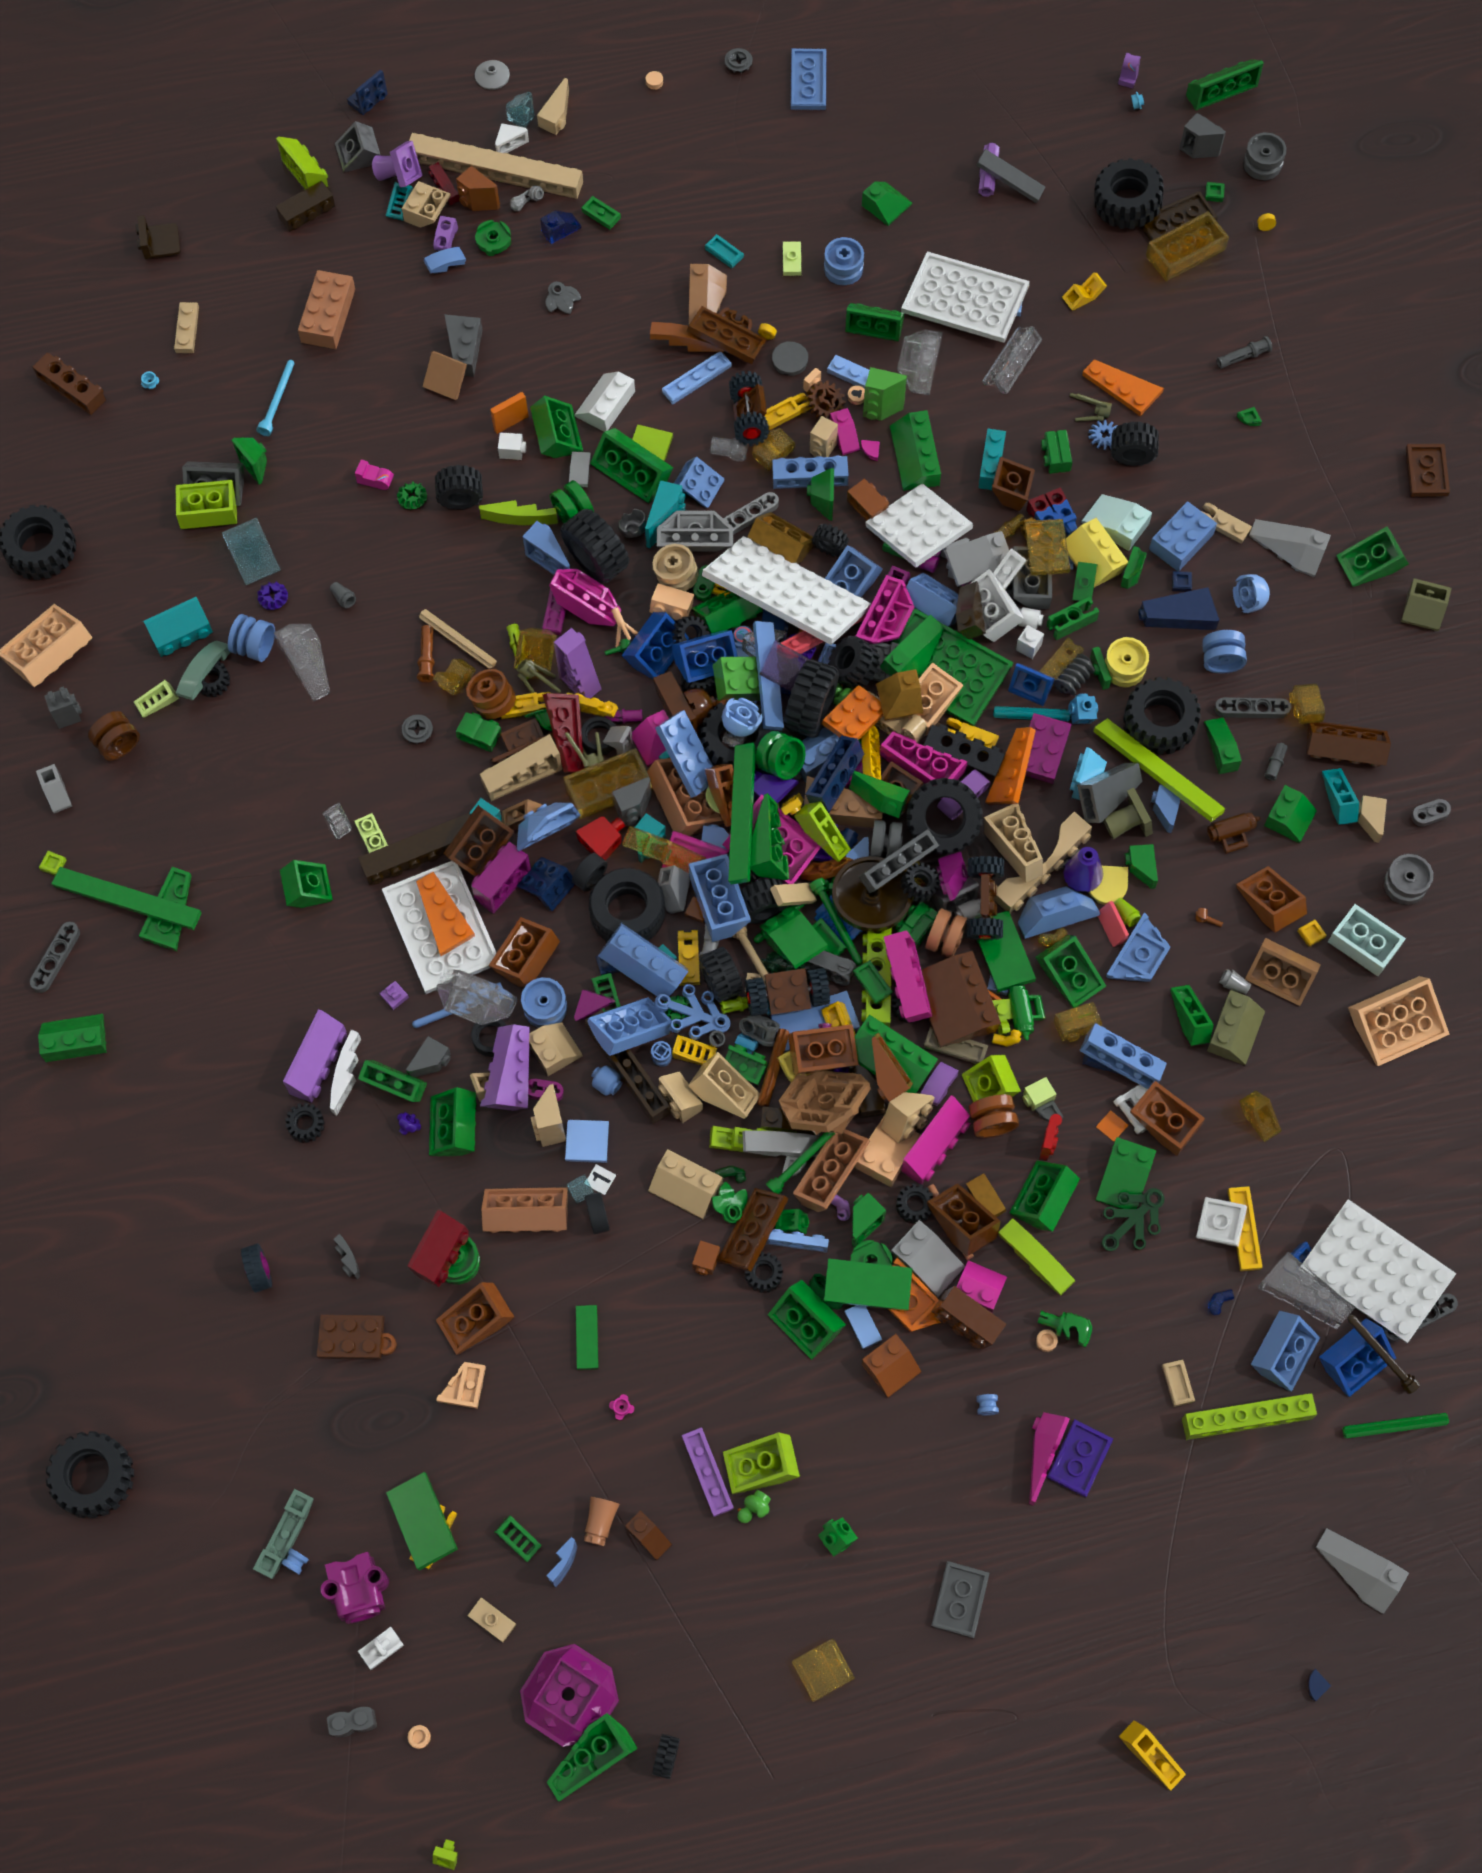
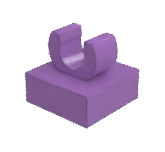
M396 981L380 993V996L393 1010L409 998L408 994Z

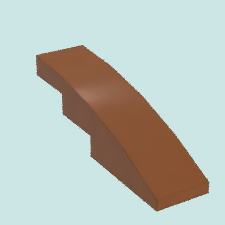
M663 322L651 323L650 340H669V346H687L690 352H724L723 349L687 332V325Z

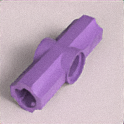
M989 143L984 146V150L986 149L996 156L999 155L1000 147L996 143ZM980 168L978 193L984 197H989L994 194L995 179L997 178Z

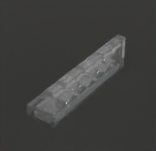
M1033 326L1018 327L983 379L984 385H996L1002 394L1009 392L1043 340Z

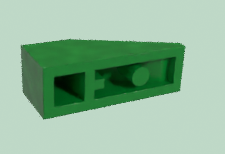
M1224 718L1204 721L1218 773L1238 771L1242 760L1237 743Z
M857 771L853 772L849 787L850 790L880 812L897 818L903 812L910 790Z
M1191 986L1172 987L1170 992L1182 1031L1190 1045L1210 1043L1214 1024Z

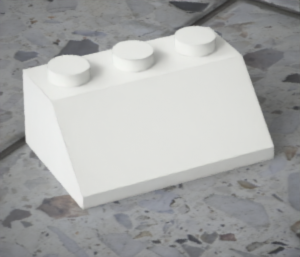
M620 372L603 374L575 413V417L604 432L608 431L635 393L634 379Z

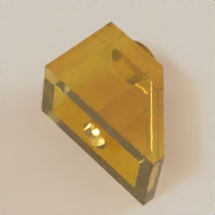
M1255 1090L1239 1101L1245 1117L1263 1141L1266 1142L1282 1131L1269 1098Z

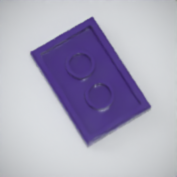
M1074 1419L1047 1479L1086 1498L1113 1438Z

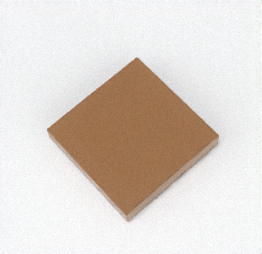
M433 351L430 356L423 387L457 400L467 364Z

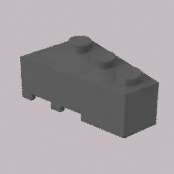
M444 314L452 357L467 364L464 376L474 377L483 331L481 318Z

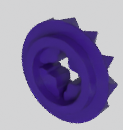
M268 581L266 585H261L260 591H257V599L265 609H279L288 599L286 588L277 581L275 583ZM271 591L275 594V600L269 596Z

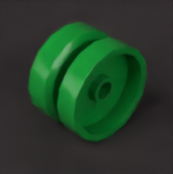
M574 480L565 484L563 490L557 489L549 495L552 506L556 508V513L563 523H566L582 509L594 511L587 494Z
M771 731L761 739L757 747L756 764L765 773L783 780H789L800 772L806 756L805 746L798 738L788 736L779 731Z
M470 1237L466 1244L462 1245L458 1251L459 1259L454 1264H451L448 1270L449 1274L446 1282L449 1284L460 1285L467 1283L479 1271L481 1261L476 1244Z

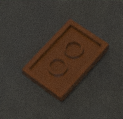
M1407 444L1406 456L1411 497L1449 496L1450 487L1445 444Z
M321 1315L317 1357L327 1359H381L385 1317L378 1315Z

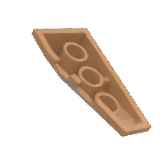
M690 264L689 324L701 306L717 313L722 299L726 295L727 275L709 264Z

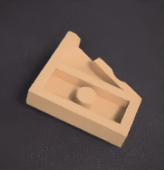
M464 1362L458 1369V1373L448 1382L441 1395H438L436 1401L478 1409L486 1366Z

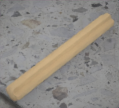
M428 610L421 611L419 618L433 627L488 669L495 667L497 661Z

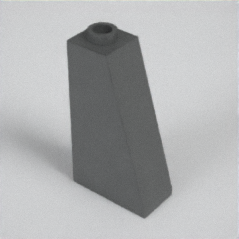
M1123 763L1077 785L1084 820L1087 823H1101L1127 798V790L1131 788L1136 789L1143 782L1139 763Z

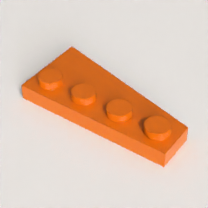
M1032 727L1016 728L985 803L989 805L1019 803L1036 732Z
M434 872L416 881L440 956L445 955L475 937V933Z

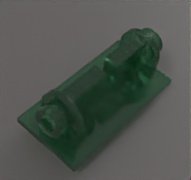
M775 952L768 953L766 959H761L769 973L798 970L805 967L804 963L795 969Z

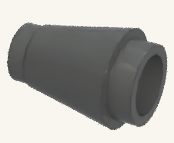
M334 582L330 586V591L341 607L350 608L355 604L356 597L354 592L338 582Z

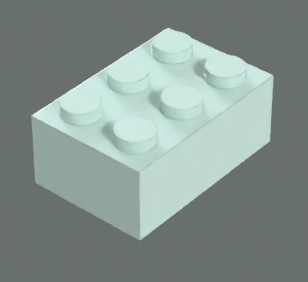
M1354 904L1332 933L1328 943L1376 976H1379L1406 938Z

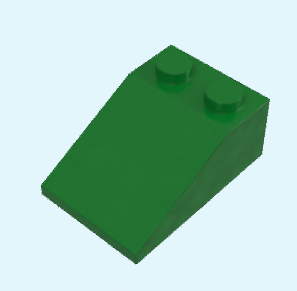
M1388 526L1336 555L1353 587L1391 575L1409 565Z
M793 905L759 926L767 944L795 969L829 948L805 916Z
M1066 935L1035 957L1045 974L1074 1009L1106 987V984L1076 936Z
M1116 1137L1095 1201L1119 1209H1137L1139 1203L1129 1202L1126 1205H1121L1117 1197L1122 1192L1129 1194L1143 1193L1156 1150ZM1121 1195L1120 1199L1122 1202H1127L1128 1197Z

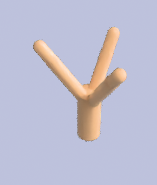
M617 607L611 610L618 625L616 647L620 646L621 628L628 640L631 637L627 629L635 636L638 634L636 630L624 622Z

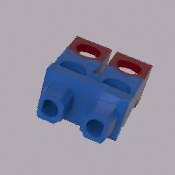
M1061 487L1046 493L1045 496L1043 494L1028 500L1027 512L1034 519L1041 521L1044 527L1042 536L1044 539L1048 538L1052 544L1062 539L1060 532L1065 531L1067 536H1069L1077 529V517L1073 513Z

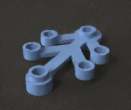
M686 984L683 987L682 994L687 998L692 1008L671 1001L670 997L666 994L658 995L654 1001V1007L659 1012L671 1009L689 1016L682 1020H672L670 1030L674 1033H678L682 1028L699 1021L708 1023L702 1027L693 1026L690 1029L689 1036L693 1040H697L700 1036L711 1031H721L724 1033L730 1027V1019L725 1014L719 1013L713 1002V993L705 991L701 997L702 1003L707 1005L711 1014L709 1015L702 1010L694 994L695 987L691 984ZM685 989H690L692 993H687ZM704 996H709L711 1000H706ZM660 999L666 1000L667 1003H661ZM721 1020L724 1024L720 1025L717 1021ZM673 1024H678L680 1028H675ZM692 1031H697L699 1035H694Z

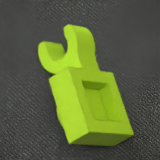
M1010 999L992 1000L1001 1022L998 1034L1006 1035L1010 1033V1025L1007 1020L1013 1019Z

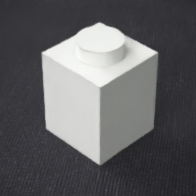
M500 433L498 443L499 459L522 460V453H526V442H523L522 434Z
M1027 625L1018 638L1016 651L1033 659L1042 645L1044 634Z

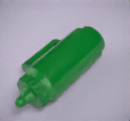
M1014 986L1009 989L1010 993L1008 994L1014 1028L1022 1033L1021 1036L1027 1041L1029 1040V1034L1034 1032V1021L1045 1019L1041 995H1029L1025 986ZM1030 1001H1034L1036 1015H1032Z

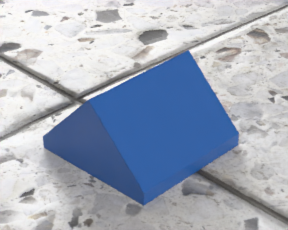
M1017 663L1008 691L1044 706L1055 678Z

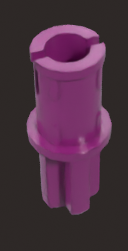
M622 708L621 711L616 712L614 718L604 715L605 718L610 719L612 722H623V724L625 722H643L642 709L625 710V708Z

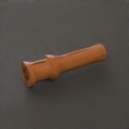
M430 625L421 627V656L417 662L419 666L417 680L426 683L434 680V674H432L433 666L435 665V661L432 658L434 628L430 627Z

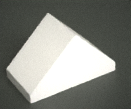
M501 124L495 142L496 152L508 153L528 143V130L523 127Z

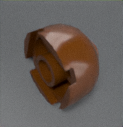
M702 689L687 690L683 692V695L696 718L697 727H702L704 718H709L708 712L716 707V701L713 696L709 697L708 693Z

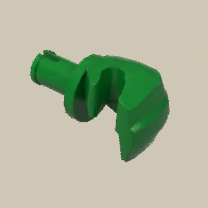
M1041 1310L1038 1324L1055 1328V1331H1057L1056 1336L1059 1337L1063 1331L1067 1340L1070 1339V1328H1075L1079 1336L1078 1344L1084 1348L1088 1345L1092 1334L1090 1320L1070 1312H1063L1059 1317Z

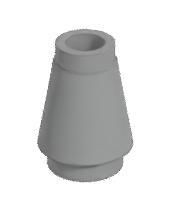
M1226 969L1219 981L1224 988L1245 995L1251 987V984L1233 969L1231 971Z

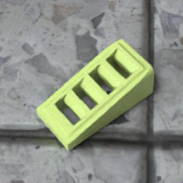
M164 680L136 699L134 704L142 717L145 718L175 702L179 697L176 695L172 685ZM151 698L154 700L155 704L151 703ZM146 702L149 708L145 709L143 703Z

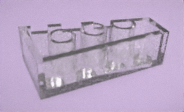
M1289 1252L1286 1253L1257 1287L1262 1291L1273 1294L1274 1297L1294 1305L1293 1307L1311 1314L1312 1317L1336 1329L1355 1308Z

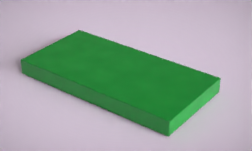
M1009 910L998 913L994 918L1003 920V937L997 940H977L997 993L1014 986L1036 981Z
M828 1258L824 1302L908 1311L913 1268Z
M425 1472L386 1492L418 1570L458 1550Z

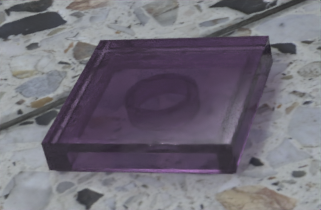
M775 641L759 675L792 691L802 665L809 658Z

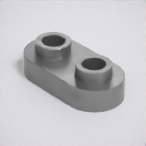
M1443 799L1419 805L1412 812V821L1418 826H1426L1444 820L1449 815L1451 806ZM1436 809L1441 810L1442 813H1438Z

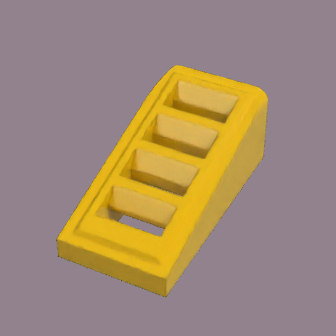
M677 1035L672 1057L703 1065L706 1060H703L705 1052H709L707 1059L709 1060L716 1054L717 1048ZM685 1045L684 1051L681 1052V1046ZM690 1047H693L692 1054L689 1055V1054H688L689 1048H690ZM701 1049V1053L698 1058L696 1057L697 1050Z

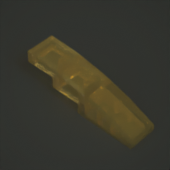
M629 826L622 842L624 847L642 852L644 856L659 860L667 866L674 865L688 873L690 863L706 859L705 856L632 826Z

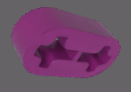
M530 1079L528 1081V1097L531 1099L540 1100L547 1087L553 1084L554 1088H557L558 1092H560L556 1093L558 1102L563 1098L564 1090L558 1082L541 1079ZM534 1085H537L538 1089L541 1090H536L535 1093H532L531 1089L529 1088H533Z

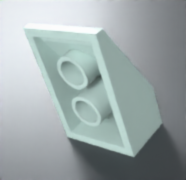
M1102 494L1081 523L1085 524L1097 518L1114 543L1129 551L1149 525L1152 512L1137 503Z

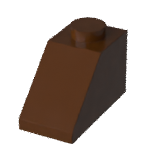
M641 1510L625 1525L626 1530L656 1560L672 1546L658 1527Z

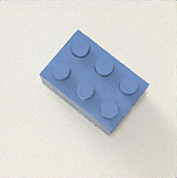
M1187 501L1152 538L1149 550L1175 570L1180 571L1214 535L1217 523Z

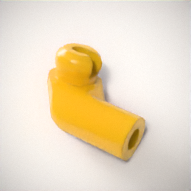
M1014 1029L1011 1031L1010 1036L994 1033L992 1043L1009 1047L1021 1041L1022 1033Z

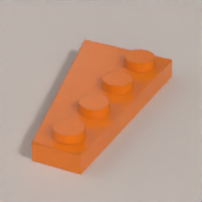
M1095 359L1082 373V376L1139 416L1151 406L1164 390L1160 386Z

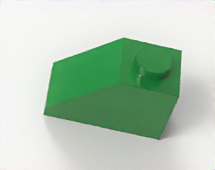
M1154 845L1129 846L1128 852L1124 856L1125 865H1129V872L1151 889H1155L1158 877Z

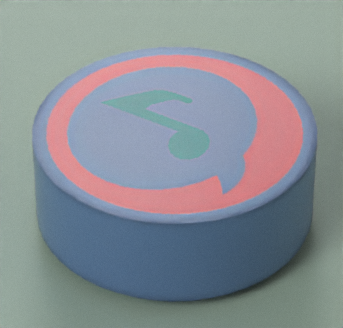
M740 626L734 631L735 642L746 645L752 642L753 633L750 628Z

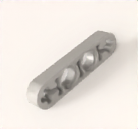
M773 492L765 493L723 519L728 524L731 522L734 535L753 524L756 517L775 511L779 506V498ZM767 500H774V504L767 503ZM758 508L760 512L758 514H751L750 509ZM736 517H742L744 519V522L738 524L734 522V519Z

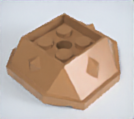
M832 1071L816 1072L807 1076L801 1074L796 1075L779 1099V1103L792 1129L810 1130L816 1135L820 1132L842 1134L852 1118L859 1113V1108L871 1087L861 1074Z

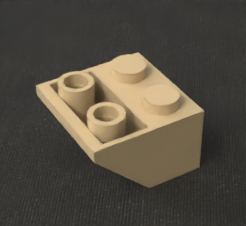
M418 181L402 207L404 221L420 228L434 223L451 196L450 193Z
M680 1072L658 1078V1089L666 1102L671 1106L670 1111L676 1120L679 1118L684 1123L703 1110V1103L688 1086V1082Z
M902 1093L889 1102L881 1129L897 1143H900L905 1138L909 1139L917 1129H923L928 1123L927 1117L933 1109L932 1104L935 1097L926 1094Z

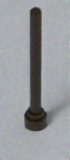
M1349 1315L1347 1318L1348 1322L1398 1376L1403 1390L1407 1394L1414 1393L1420 1387L1418 1379L1413 1375L1406 1374L1354 1315Z

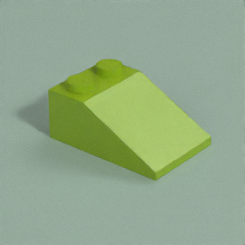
M778 1432L723 1452L732 1494L777 1485L800 1477L791 1437L787 1434Z

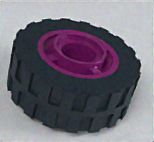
M257 1243L242 1248V1261L252 1290L257 1293L272 1288L270 1269L260 1244Z

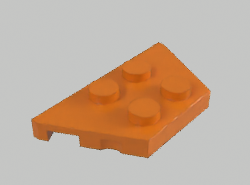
M898 1257L893 1261L892 1266L906 1267ZM912 1273L909 1310H888L910 1332L941 1323L934 1317L935 1314L931 1312L939 1299Z

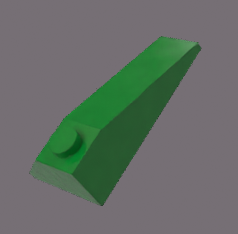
M768 793L764 794L752 835L750 870L758 877L788 880V858L786 855L783 856L782 845H785V842L778 830L781 827L778 805Z
M606 1713L585 1729L583 1735L547 1781V1784L559 1802L638 1748L628 1731Z

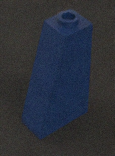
M1208 587L1142 601L1141 607L1138 609L1139 619L1143 620L1145 627L1216 630L1219 623V617Z

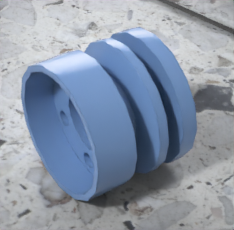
M244 614L238 615L229 632V652L238 653L240 656L247 654V657L259 662L265 661L274 643V624L263 620L256 622V619L253 617H248Z

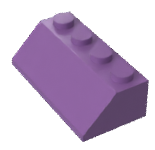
M318 1009L283 1080L290 1095L312 1103L314 1097L317 1098L320 1094V1085L329 1075L330 1064L337 1059L338 1048L347 1038V1031L344 1025L322 1010Z

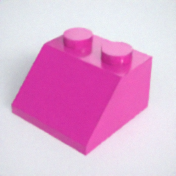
M968 1260L957 1288L993 1313L1007 1276Z

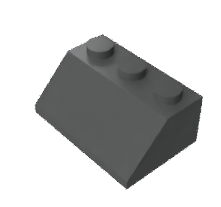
M187 461L182 467L183 484L232 480L236 506L241 505L244 486L243 463Z
M1014 546L1013 550L1027 561L1013 579V599L1030 609H1049L1052 600V548Z

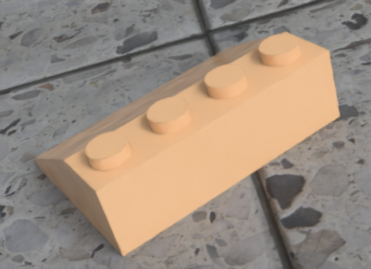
M53 604L0 649V658L26 682L35 687L41 684L49 674L55 672L62 663L70 659L75 652L86 646L88 641L92 639V636L81 621Z
M1418 976L1348 1007L1354 1026L1376 1066H1380L1449 1035L1430 978Z

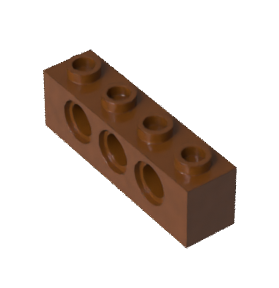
M47 352L33 366L37 378L90 415L106 401L103 395L104 391L98 384H92L85 375H79L71 365H65L56 355L52 356Z

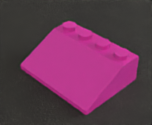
M762 794L753 804L752 835L764 797ZM778 808L781 827L778 830L785 842V845H782L783 856H787L789 865V879L780 881L783 884H794L821 847L803 831L800 824L790 816L785 815ZM731 834L722 844L729 851Z

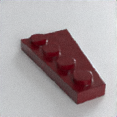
M542 694L556 746L560 753L564 773L584 772L582 760L565 735L566 732L570 734L583 754L579 695Z

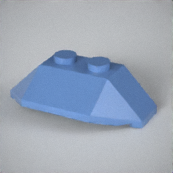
M553 803L549 806L544 804L536 810L537 812L530 811L523 817L525 820L519 824L517 850L521 851L564 829L576 821L581 814L572 803Z
M1065 886L1029 898L1019 918L1018 926L1026 939L1099 916L1100 912L1093 899Z

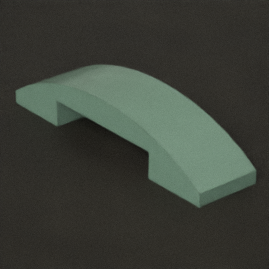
M214 641L205 646L194 657L184 672L176 690V695L194 700L203 688L202 681L218 660L224 661L230 654L228 644Z
M296 1489L293 1490L284 1508L286 1510L266 1549L262 1550L253 1568L254 1570L271 1579L275 1577L282 1566L281 1562L288 1556L289 1549L294 1545L304 1525L314 1498Z

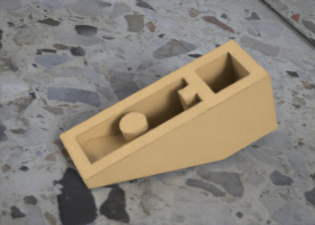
M564 78L537 114L538 127L555 135L566 125L569 96L567 78Z

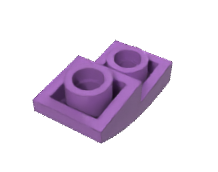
M940 1062L920 1094L932 1095L935 1097L933 1105L938 1106L946 1096L949 1086L958 1076L959 1070Z

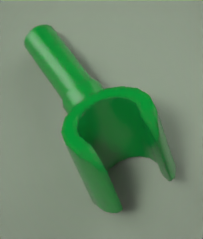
M622 639L621 646L606 650L605 654L624 653L630 645V640Z

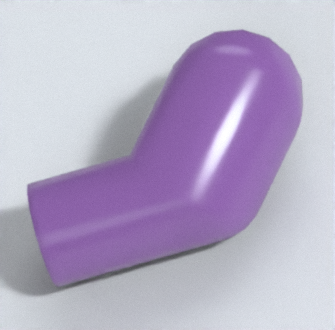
M835 1195L831 1204L836 1206L838 1219L846 1221L850 1218L851 1214L849 1203L847 1200Z

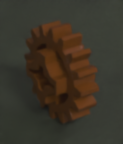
M827 380L824 384L822 381H819L817 384L814 383L807 391L808 396L805 400L809 403L806 407L812 408L810 413H816L817 419L823 416L830 420V413L845 409L843 406L846 401L842 400L845 395L839 393L841 388L836 389L835 383L829 385Z

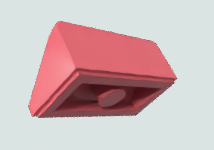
M1109 901L1099 910L1100 915L1098 918L1111 945L1115 947L1126 943L1129 933L1114 902Z

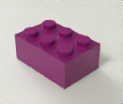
M1034 713L1029 727L1035 729L1036 732L1025 776L1054 784L1071 724Z
M511 842L506 846H502L493 861L490 860L486 864L484 872L481 875H477L472 881L471 887L475 901L494 914L517 888L522 878L531 870L528 855L522 850L518 851L517 847Z

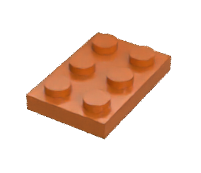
M858 685L823 719L822 725L838 737L847 736L858 738L859 740L883 717L880 700Z

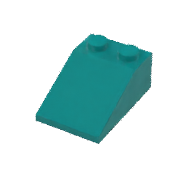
M660 480L645 527L646 548H651L657 542V527L675 511H685V494L683 493L682 485Z

